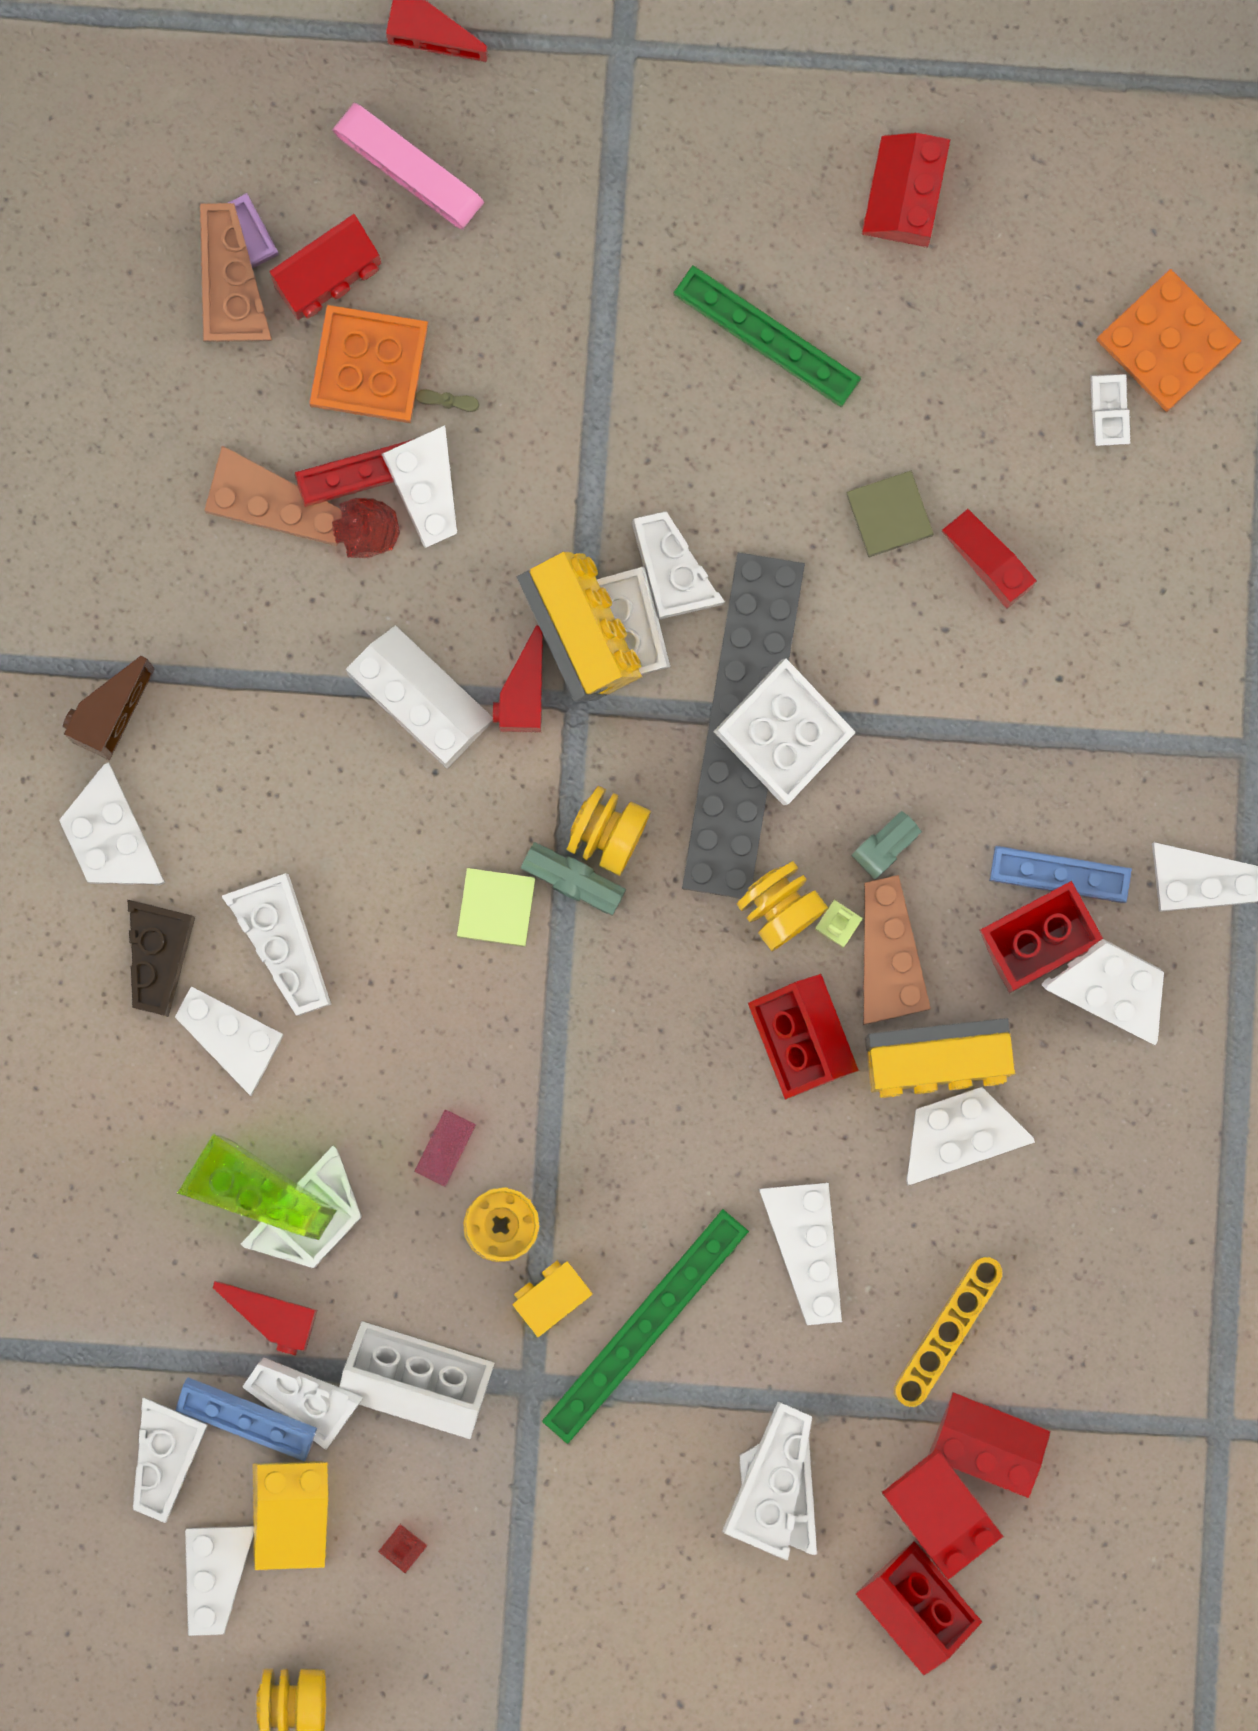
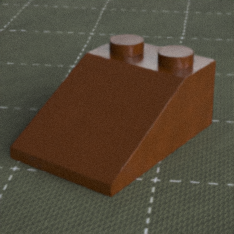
M143 656L138 657L79 702L76 710L70 709L63 722V728L66 729L64 735L73 744L110 761L155 670L149 660Z

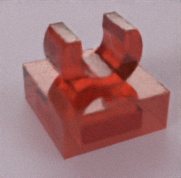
M400 1523L378 1552L406 1574L428 1545Z

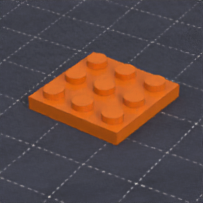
M1172 269L1168 270L1096 339L1166 412L1172 409L1242 342Z
M327 305L310 397V407L411 423L428 321Z

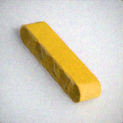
M990 1257L978 1258L969 1266L894 1385V1395L899 1403L908 1407H916L926 1399L1001 1281L1002 1268L995 1259ZM982 1263H988L994 1269V1277L988 1283L981 1282L976 1275V1270ZM964 1292L971 1293L976 1300L974 1309L968 1313L961 1311L957 1302L959 1296ZM945 1322H952L957 1328V1335L950 1342L943 1341L939 1336V1328ZM927 1351L934 1352L938 1357V1365L932 1371H925L920 1365L921 1355ZM907 1381H915L919 1386V1395L912 1401L905 1400L901 1395L902 1385Z

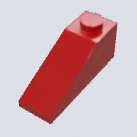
M392 1L386 30L388 44L487 62V45L428 1Z
M969 509L942 529V533L1006 609L1029 592L1036 584L1037 580L1017 556Z
M539 625L535 626L500 692V702H493V723H499L500 732L541 733L543 633Z
M214 1281L213 1289L270 1342L277 1343V1351L295 1356L298 1350L306 1351L318 1310Z

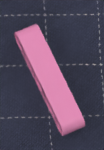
M357 103L351 105L333 128V132L343 142L456 227L463 230L483 205L484 201L477 193Z

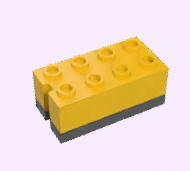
M562 552L516 577L573 700L596 701L641 678L642 675L639 671L641 662L633 649H629L624 639L627 636L624 625L618 618L615 619L610 609L612 600L609 593L604 587L601 588L595 577L598 575V570L593 560L582 553Z
M1008 1018L869 1033L865 1037L866 1051H868L867 1061L871 1093L879 1092L880 1098L901 1096L903 1089L914 1088V1094L935 1092L938 1090L937 1085L948 1084L949 1090H959L973 1086L972 1081L983 1080V1086L1007 1083V1077L1015 1074L1011 1036L1008 1034L1010 1032Z

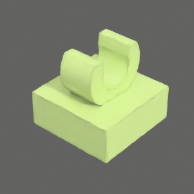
M833 900L815 930L844 948L863 918L836 900Z

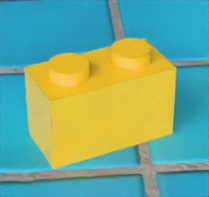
M558 1260L542 1272V1275L545 1277L544 1280L535 1287L529 1282L514 1294L518 1300L512 1305L537 1337H540L593 1295L568 1261L563 1265Z

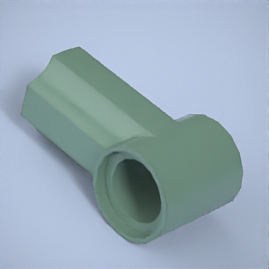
M901 811L876 835H871L851 856L876 880L897 860L896 856L907 848L922 831L908 815Z

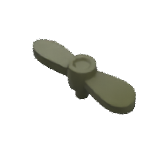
M423 389L416 393L417 400L426 405L441 404L447 409L456 407L466 412L477 411L480 406L478 400L472 396H453L449 392L440 394L428 389Z

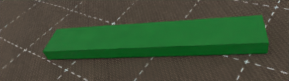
M694 265L691 266L673 293L675 297L841 408L861 381L860 376Z

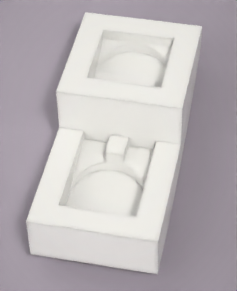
M1126 374L1091 375V402L1095 445L1130 444L1129 409H1127Z

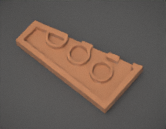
M200 204L203 341H272L235 204Z
M224 446L221 447L204 510L205 513L338 547L346 517L344 510L327 501L304 507L297 485Z
M899 875L864 884L863 1025L931 1009Z

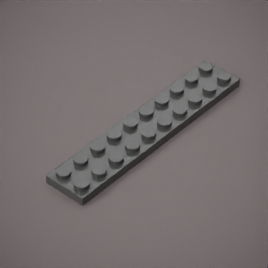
M737 552L682 889L741 899L753 883L768 789L713 731L782 659L789 661L805 563Z

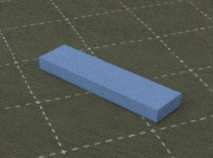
M995 846L989 881L1053 891L1072 881L1080 896L1126 903L1132 868Z
M187 1377L183 1384L175 1410L304 1462L309 1455L317 1430L316 1427Z

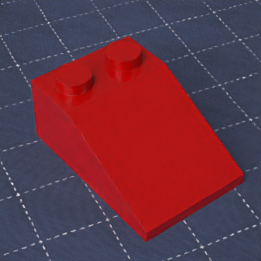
M938 1449L934 1450L881 1492L948 1580L1003 1538V1535Z

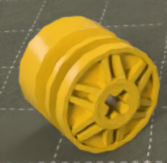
M597 786L593 794L584 801L570 830V842L567 851L575 854L584 841L588 844L584 851L583 859L588 860L598 848L603 851L600 867L620 876L642 835L651 811L630 801L623 812L619 813L615 811L618 795L613 793L607 805L604 806L601 802L606 789Z
M794 861L765 874L752 884L746 894L736 903L741 911L748 909L754 904L757 906L747 917L750 923L763 916L768 920L758 934L771 951L776 950L791 940L829 909L816 890L803 896L798 894L797 891L807 881L804 875L791 883L789 882L788 878L799 869Z
M506 1187L491 1189L475 1198L468 1207L463 1221L465 1239L470 1248L483 1259L493 1262L514 1260L527 1253L536 1241L539 1230L538 1212L531 1200L519 1191ZM494 1217L499 1220L505 1217L508 1220L505 1226L508 1232L505 1235L501 1231L496 1234L492 1231L495 1225L492 1221Z
M264 1669L262 1681L257 1691L256 1719L259 1730L274 1731V1728H278V1731H289V1728H296V1731H325V1669H301L297 1685H291L288 1669L281 1670L279 1685H275L274 1669Z

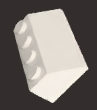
M396 625L372 642L346 668L348 676L447 769L493 722V717Z
M362 1321L344 1367L339 1388L364 1397L359 1405L471 1439L494 1362Z

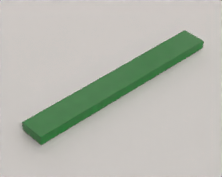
M722 1209L541 1422L565 1443L569 1444L749 1231Z

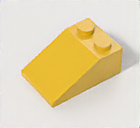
M327 1462L253 1463L254 1570L325 1568L328 1511Z

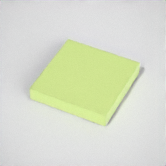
M467 868L457 937L526 947L535 878Z

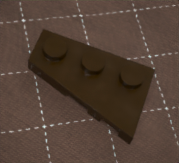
M127 899L131 930H129V943L132 948V1008L169 1017L195 917Z

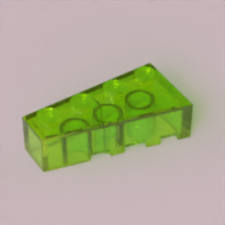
M217 1134L212 1135L177 1192L186 1197L315 1240L321 1238L337 1212L336 1209L230 1138Z

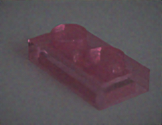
M445 1109L414 1172L446 1187L476 1124Z

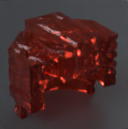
M354 498L339 504L342 518L332 522L334 527L332 530L334 531L333 535L336 537V543H344L347 550V558H370L393 550L400 534L397 515L394 509L385 502L377 501L374 498Z

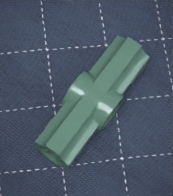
M536 842L529 849L521 866L522 870L553 885L552 888L576 901L582 900L611 916L614 915L626 891L625 888L594 873L595 870L571 857L565 858Z

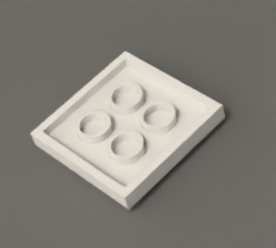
M782 659L713 731L783 805H788L856 733L787 659Z

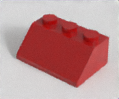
M922 133L882 135L862 235L928 248L951 139Z
M352 214L269 272L275 289L296 319L300 320L304 316L308 319L322 310V304L333 297L336 300L344 296L351 289L349 285L361 278L364 281L372 277L379 270L377 266L382 263L379 253L355 214Z
M1072 881L980 929L993 965L1009 994L1087 953L1089 948L1103 939Z
M822 974L796 981L748 1002L785 1099L859 1071Z
M952 1392L929 1454L938 1449L952 1468L1029 1498L1042 1466L1051 1431Z
M915 1541L910 1543L875 1573L856 1593L857 1597L923 1675H926L947 1661L982 1623L980 1618Z

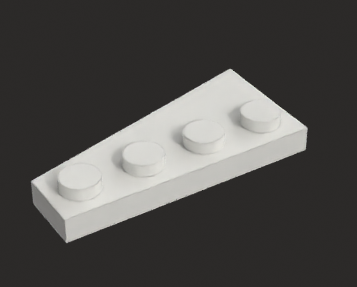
M829 1183L759 1189L806 1325L842 1322Z

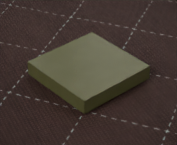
M912 471L846 493L868 558L934 535Z

